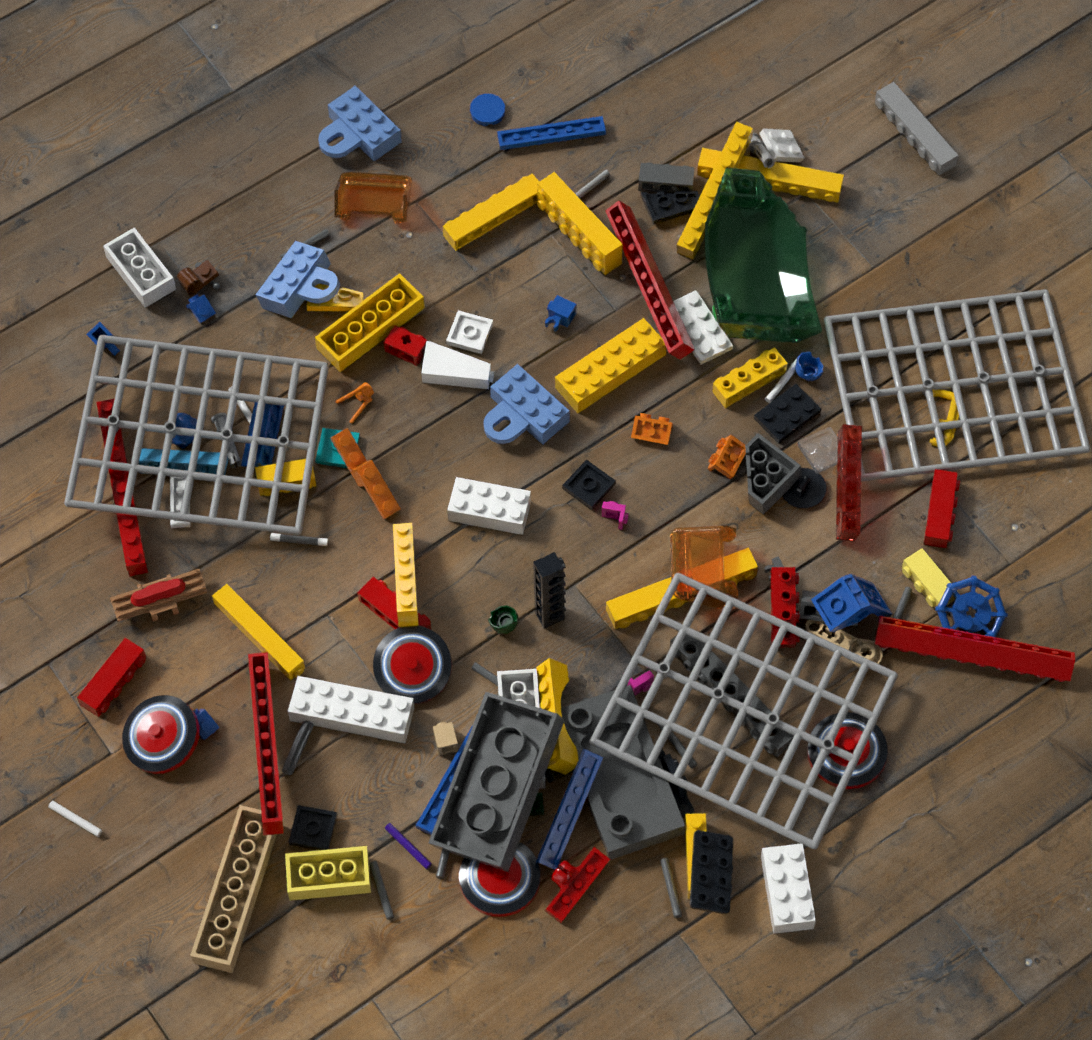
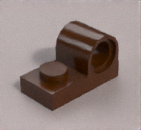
M206 260L194 270L190 267L182 269L177 275V280L191 297L218 277L219 273Z

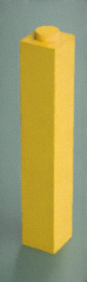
M228 584L212 595L214 604L262 653L268 652V659L290 681L304 672V660Z

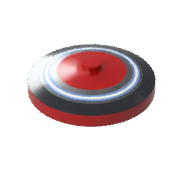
M422 626L400 627L387 634L379 643L373 658V671L375 679L384 693L413 698L414 704H421L432 700L444 690L451 676L452 658L445 641L434 631Z
M159 695L143 701L130 713L123 728L122 744L126 756L136 767L152 774L168 773L179 768L190 758L197 746L200 731L197 716L188 704L174 696Z
M848 712L834 740V745L853 754L869 719L859 714ZM838 713L821 720L814 727L811 735L822 740L827 738ZM876 724L845 789H856L870 784L881 774L885 767L888 756L887 741L883 732ZM808 742L807 755L809 763L813 768L820 753V747ZM833 753L828 754L818 777L827 784L837 787L849 761Z
M521 842L518 844L508 872L463 858L459 870V883L462 894L474 909L483 914L494 917L516 914L525 909L538 893L541 876L539 864L536 862L537 859L533 852Z

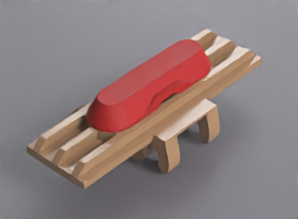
M200 569L172 578L168 574L165 578L144 585L137 584L138 589L110 597L117 621L120 622L150 612L152 620L155 622L159 620L158 613L172 609L173 615L179 614L177 602L208 593Z

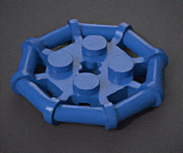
M974 575L955 583H948L938 606L935 607L942 627L954 630L959 628L969 633L982 630L986 634L985 636L996 637L1005 618L1008 617L999 593L1000 589L983 582ZM970 586V592L960 595L957 592L958 589ZM978 587L989 594L984 597L982 594L976 593L975 588ZM953 595L955 602L951 608H947L946 606ZM992 597H993V600H994V603H995L997 612H992V610H991V607H990V604H989V601H988V600L991 599ZM969 607L976 611L973 618L971 615L966 614L969 611ZM946 612L951 614L954 623L951 627ZM991 617H997L990 631L987 628V624L990 622Z

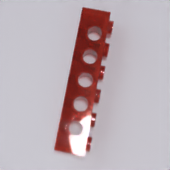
M843 424L838 431L836 540L855 541L860 535L862 426Z

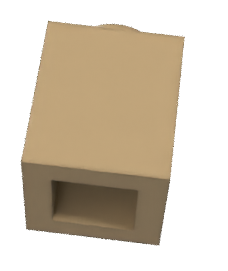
M441 722L433 726V734L439 756L457 752L458 743L452 722Z

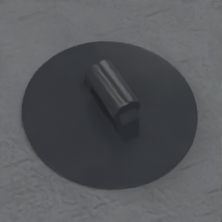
M801 468L802 476L782 497L793 507L810 508L823 500L826 494V482L817 471Z

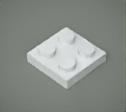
M762 129L759 133L769 154L775 161L801 162L804 159L791 130Z
M458 310L447 337L446 345L482 354L493 326V320Z

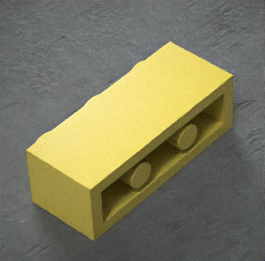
M923 548L903 560V574L913 581L914 587L919 593L922 592L929 606L937 607L947 588L946 585L951 582ZM953 595L951 596L948 604L955 600V597Z

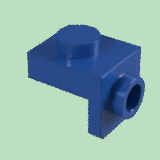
M197 294L188 300L190 303L186 305L187 308L191 309L199 323L216 313L205 295L199 297Z
M205 709L194 710L199 722V736L202 740H205L220 727Z

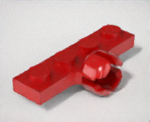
M594 847L578 867L571 865L568 861L561 862L551 876V880L560 887V891L545 909V912L559 923H562L610 859Z

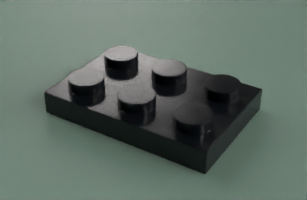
M795 384L754 415V419L779 444L821 412V408Z

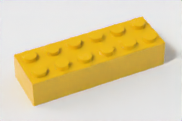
M555 172L537 183L538 207L548 214L549 219L559 226L564 235L567 234L575 247L578 246L582 250L586 259L589 258L593 262L596 270L606 275L622 264V243Z
M399 273L315 337L316 349L341 372L385 339L394 325L401 327L425 308L424 296Z
M643 318L555 376V388L577 413H580L665 356L666 346L664 341Z

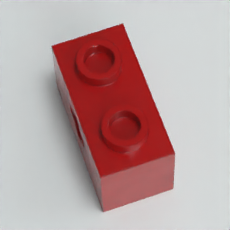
M394 325L384 341L385 352L418 366L424 357L427 340L422 335H415L404 327L400 328Z

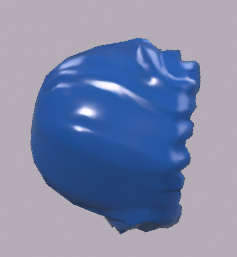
M177 413L176 427L196 429V418H192L186 413ZM176 435L172 439V444L184 449L193 443L194 437Z

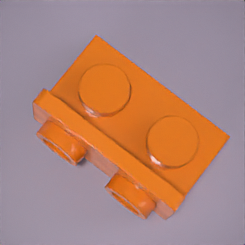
M640 413V416H635L631 438L669 445L673 423L669 422V418L659 417L656 420L651 419L649 414Z
M729 435L726 438H721L717 443L716 447L718 449L708 461L710 464L707 469L709 471L716 469L731 479L734 477L746 454V448L744 443Z

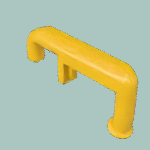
M932 389L934 397L951 400L947 420L939 419L940 423L957 421L959 413L954 393L943 389ZM956 428L944 430L945 446L953 440ZM936 438L930 439L931 446L938 447Z

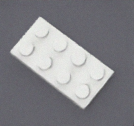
M696 290L673 301L695 348L693 354L700 365L733 350L732 343Z

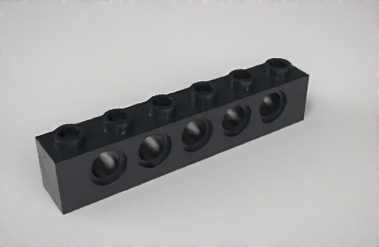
M555 552L533 562L535 614L543 629L565 620L566 607L564 603H566L564 595L566 591L564 586H566L564 577L566 575L564 569L566 566L561 557L558 558Z

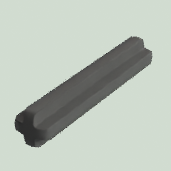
M309 721L302 722L282 768L284 774L289 776L293 774L314 727L313 723Z

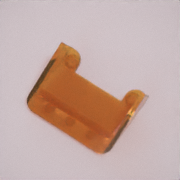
M360 172L342 173L334 191V217L341 220H349L352 213L392 216L394 223L407 222L412 177L407 175Z
M730 526L679 527L672 530L670 534L671 581L676 573H681L738 599L736 583L732 580H724L723 542H731L735 539L736 528ZM679 582L674 596L681 600L694 602L699 590ZM706 594L701 605L723 609L726 603Z

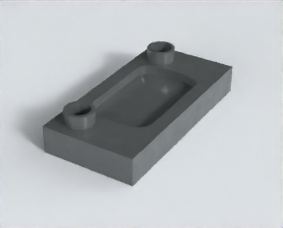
M631 685L626 686L621 698L638 706ZM615 690L561 708L562 718L565 720L564 725L577 748L578 760L583 749L603 757L586 800L610 860L685 834V824L667 780L590 744V739ZM617 705L599 740L619 749L637 714ZM643 719L626 753L647 762L654 744ZM658 757L654 766L663 770Z
M485 692L428 843L437 849L508 872L565 720L557 713Z

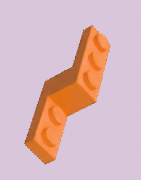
M346 428L332 436L330 439L357 485L365 487L382 518L386 519L399 511L401 508L374 462L366 460L349 429Z

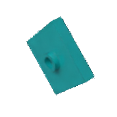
M322 429L315 459L316 464L348 468L330 439L342 430ZM350 432L358 445L360 433Z

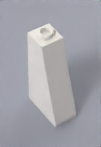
M430 341L426 342L421 372L422 383L489 389L490 382L493 383L494 371H491L490 363Z

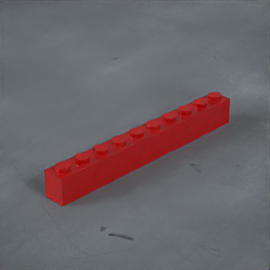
M619 200L605 210L618 240L622 243V250L668 353L681 360L693 352L695 348L631 207Z
M115 398L96 402L99 418L108 419L112 415ZM101 426L104 448L109 430L108 426ZM122 428L116 431L111 462L128 463ZM108 469L115 505L123 506L129 471ZM133 493L132 501H131V506H130V507H135V508H136L135 498H134V493ZM116 513L129 577L148 573L138 516Z
M879 616L875 635V645L887 649L891 647L901 652L912 651L922 656L933 655L943 660L949 658L959 663L970 662L980 667H995L1001 671L1012 670L1018 674L1028 673L1038 678L1049 677L1059 682L1071 681L1075 664V652L885 616Z
M268 652L248 654L263 835L284 834Z

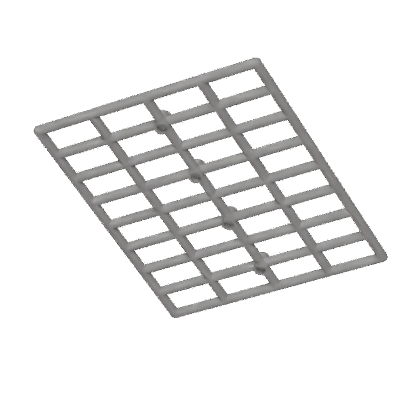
M1047 289L833 315L824 318L859 481L934 473L935 469L950 471L1089 453L1091 450ZM1043 297L1050 328L1031 330L1023 299ZM1015 300L1023 331L1003 334L996 303ZM989 305L996 335L976 337L968 306ZM961 307L968 338L949 341L941 309ZM934 310L941 342L921 344L914 313ZM907 314L914 345L894 347L887 316ZM879 317L886 348L866 351L859 320ZM852 321L859 352L838 353L832 323ZM1053 335L1061 367L1045 369L1039 364L1033 338ZM1026 340L1033 370L1013 373L1005 341ZM998 342L1006 374L989 376L984 371L978 344ZM971 346L978 377L958 380L951 348ZM943 349L951 381L934 383L932 379H929L923 351ZM916 352L923 383L903 386L896 355ZM888 356L895 384L894 388L878 389L874 386L868 358ZM861 359L867 391L847 393L841 361ZM1063 374L1071 406L1051 409L1043 376ZM1032 378L1033 381L1037 382L1044 410L1023 412L1015 380ZM1008 381L1016 413L995 415L988 383ZM977 385L982 390L988 417L967 418L960 387ZM952 388L960 420L940 423L932 389ZM922 392L926 396L932 424L912 426L905 394ZM897 395L904 427L884 430L877 397ZM866 399L870 402L876 431L856 433L849 401ZM1074 414L1082 446L1061 448L1053 416ZM1046 417L1054 450L1033 452L1025 419ZM1018 420L1026 453L1006 456L998 423ZM990 424L998 457L977 459L970 426ZM962 427L970 460L949 463L942 430ZM934 431L942 464L921 466L914 433ZM907 436L913 462L912 468L893 470L886 437ZM878 438L885 471L865 473L858 440Z
M100 335L98 337L67 487L65 506L300 535L303 528L329 364L321 361ZM105 343L125 345L119 378L98 376ZM133 346L153 349L147 381L127 379ZM161 350L181 352L175 385L155 383ZM189 353L209 355L203 388L183 386ZM217 356L237 359L231 392L211 389ZM244 360L265 362L259 395L239 393ZM272 363L293 366L287 398L267 396ZM300 367L321 369L315 402L295 400ZM97 383L117 385L112 415L108 419L90 417ZM125 387L145 389L139 422L119 420ZM153 390L174 392L169 419L165 425L147 423ZM181 393L202 396L196 429L181 428L175 425ZM209 397L230 399L225 429L221 432L203 430ZM237 400L258 403L252 436L232 434ZM265 404L286 406L282 433L278 439L260 437ZM293 407L314 409L309 443L289 441ZM88 424L109 427L102 460L82 458ZM120 428L137 430L131 464L110 461L115 434ZM145 431L165 433L159 467L139 465ZM176 435L194 437L188 471L167 468L172 439ZM202 438L222 441L216 474L196 472ZM232 442L251 444L245 478L224 475L229 445ZM258 445L275 446L279 449L273 481L252 479ZM289 448L307 450L302 485L281 482L285 455ZM80 465L101 468L94 502L73 500ZM108 469L129 471L123 506L102 504ZM137 472L158 475L151 509L130 507ZM165 476L186 478L180 513L159 510ZM194 479L215 482L209 516L188 514ZM223 483L243 485L238 520L217 517ZM251 486L272 489L266 523L245 521ZM280 490L301 492L295 527L274 524Z
M676 573L590 739V744L794 841L803 843V845L811 849H817L896 682L898 674L893 670L681 573ZM679 582L699 590L683 624L663 616ZM706 594L726 603L710 636L690 628ZM733 606L753 615L737 649L717 640ZM760 619L780 627L764 661L744 653ZM659 622L679 631L667 656L660 664L642 656ZM787 631L807 640L791 674L771 665ZM686 635L705 643L689 678L670 669V665ZM814 643L834 652L818 686L798 678ZM713 647L733 656L718 687L714 689L696 682ZM841 656L861 665L845 699L825 690ZM739 660L759 668L743 703L724 694ZM638 663L657 672L641 707L621 698ZM868 668L889 677L873 712L852 703ZM767 672L787 681L772 713L769 714L750 707ZM667 677L685 685L668 720L648 711L663 679ZM794 685L814 693L798 728L779 720V715ZM692 688L711 697V701L695 732L675 723ZM821 697L842 706L827 738L824 740L805 732ZM721 702L739 710L723 745L702 736L717 705ZM617 705L637 714L619 749L599 740ZM849 710L869 719L853 754L834 745V740ZM746 714L765 722L764 730L750 758L730 749ZM644 718L664 727L647 762L626 753ZM776 727L794 735L778 770L757 762L772 729ZM671 730L691 739L674 775L654 766ZM801 739L820 747V753L805 783L785 775ZM698 743L719 752L702 787L682 779ZM830 753L849 761L833 797L813 788L823 763ZM726 756L746 765L729 801L709 792ZM753 769L774 778L757 814L737 805ZM781 782L801 791L785 827L764 817ZM808 795L829 804L812 840L792 831Z

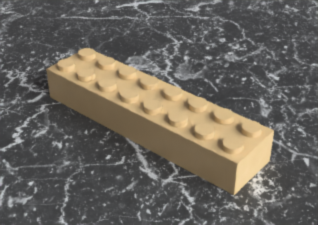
M239 806L190 955L193 964L229 973L234 971L277 834L263 835L262 814L259 809Z

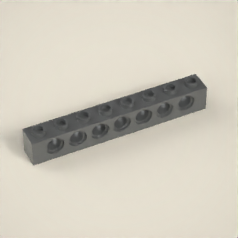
M686 635L675 658H679L683 662L684 667L691 672L705 643ZM675 636L673 639L670 640V648H671V646H672V644H673V642H674L676 636ZM693 650L695 653L688 654L686 651ZM711 650L705 662L708 667L702 668L697 680L699 683L714 689L718 687L720 681H714L712 678L719 677L722 679L727 666ZM733 673L724 694L743 703L750 689ZM726 691H733L735 694L728 695ZM755 696L750 707H753L766 714L772 713V711L757 696ZM723 703L724 708L729 713L732 712L737 716L738 709ZM746 714L741 726H746L750 730L751 736L755 740H759L764 730L765 722H754L752 719L755 717ZM776 727L772 729L775 736H769L764 749L777 758L788 749L794 735Z

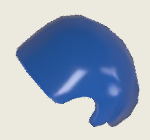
M803 352L797 357L795 370L802 379L814 381L823 374L824 366L819 357L814 358L811 352Z

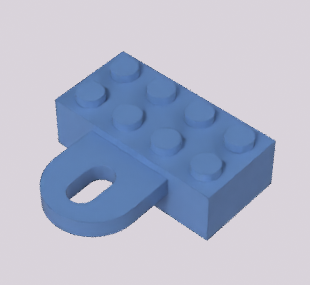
M356 86L328 104L329 117L334 122L325 127L320 132L318 138L320 150L329 157L340 158L360 147L373 161H376L402 142L400 129ZM337 137L344 138L335 146L328 145L329 142Z
M295 241L256 293V297L263 309L292 318L304 300L312 303H324L332 299L339 291L340 282L334 272L327 270L331 263L323 249ZM317 284H325L329 286L325 290L315 288Z
M518 364L490 386L491 398L498 405L485 416L484 432L493 442L500 444L512 442L527 430L543 445L570 422V411ZM501 421H510V424L502 431H494L493 428Z

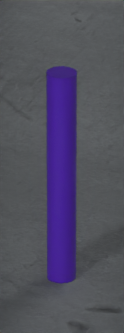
M391 823L385 826V830L426 870L431 867L432 863Z

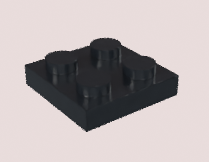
M586 459L562 485V489L593 510L615 486L616 480Z
M298 805L288 841L289 845L314 850H329L338 816L337 812Z

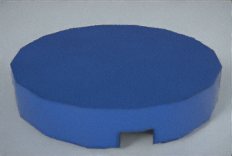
M479 95L470 104L471 117L477 124L482 126H488V124L495 125L505 116V104L497 95Z

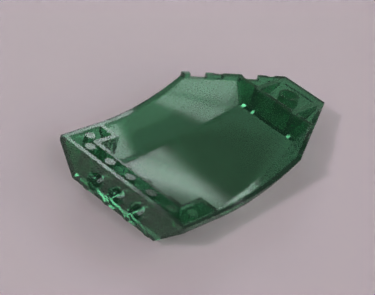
M726 168L705 222L707 275L718 325L729 338L798 343L821 333L822 328L813 298L808 270L806 227H801L795 219L796 215L789 210L788 205L780 196L777 197L771 190V184L765 180L760 171Z

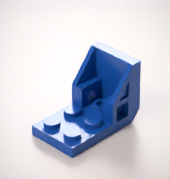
M853 574L839 578L811 599L831 632H836L858 623L871 613L885 617L892 615L874 583Z

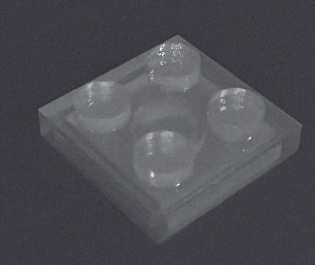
M831 427L801 439L797 443L816 474L847 461L850 457Z

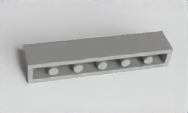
M894 82L876 91V106L882 109L887 119L896 125L897 130L907 138L911 146L916 148L920 157L929 163L933 171L941 175L957 165L958 154Z

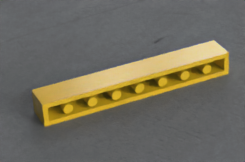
M739 122L735 123L677 243L678 254L694 260L752 140L753 128Z
M702 148L697 175L709 178L722 151ZM743 156L731 182L755 186L756 188L771 189L776 192H786L792 195L807 196L812 199H823L828 202H839L844 175L775 162L773 167L767 168L759 158Z
M748 547L681 574L719 591L725 587H733L740 581L753 579L757 575L758 565ZM674 576L607 601L606 611L614 628H626L631 623L644 621L649 616L654 615ZM679 582L666 610L673 607H681L684 603L691 600L694 601L699 590Z

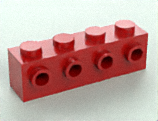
M772 567L771 615L796 626V623H799V611H796V604H799V592H796L795 584H799V573H795V567ZM771 624V645L780 627ZM787 631L779 648H795L796 642H799L800 637Z

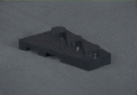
M676 191L675 193L664 194V192H657V194L641 192V198L653 225L692 213L700 197L698 191Z

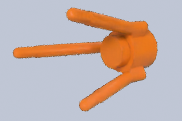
M364 382L354 391L336 400L335 403L338 404L354 395L359 401L364 400V403L350 420L352 424L367 404L372 401L371 396L374 394V391L368 383Z

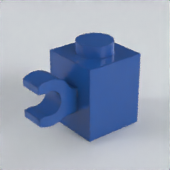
M557 295L554 301L551 300L547 306L548 318L545 320V327H548L550 323H554L553 331L555 332L559 329L560 324L568 327L577 314V304Z
M101 322L86 334L96 345L100 335L114 336ZM105 343L104 349L107 347L112 354L116 355L120 352L114 344Z

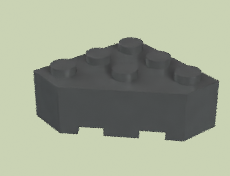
M757 433L745 445L749 504L764 515L798 481L802 473L800 464Z

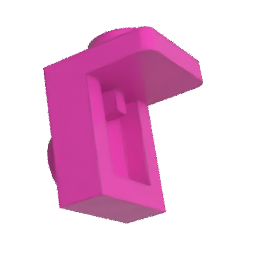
M603 501L602 517L618 519V529L622 530L623 524H627L629 513H626V505L618 504L614 501Z
M649 670L634 680L631 677L627 686L631 685L634 695L642 691L646 692L654 681V675Z

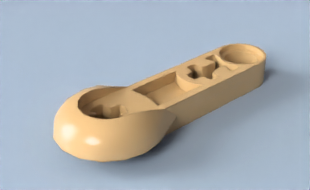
M807 620L805 627L807 632L860 656L868 651L869 655H866L864 658L877 664L881 662L883 656L882 649L875 645L874 641L858 639L842 630L831 632L825 622ZM811 624H817L819 625L820 629L817 631H811L809 629V626ZM835 634V637L828 638V635ZM852 661L857 668L861 667L860 664Z

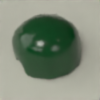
M507 605L499 606L491 611L488 622L495 632L508 634L518 625L519 616L514 608Z

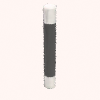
M271 533L270 541L328 546L327 538Z

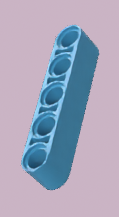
M141 449L139 465L159 467L163 449ZM170 450L167 468L188 471L191 451ZM199 451L196 472L216 474L220 452ZM227 457V461H226V467H225L224 475H225L226 469H227L228 457Z

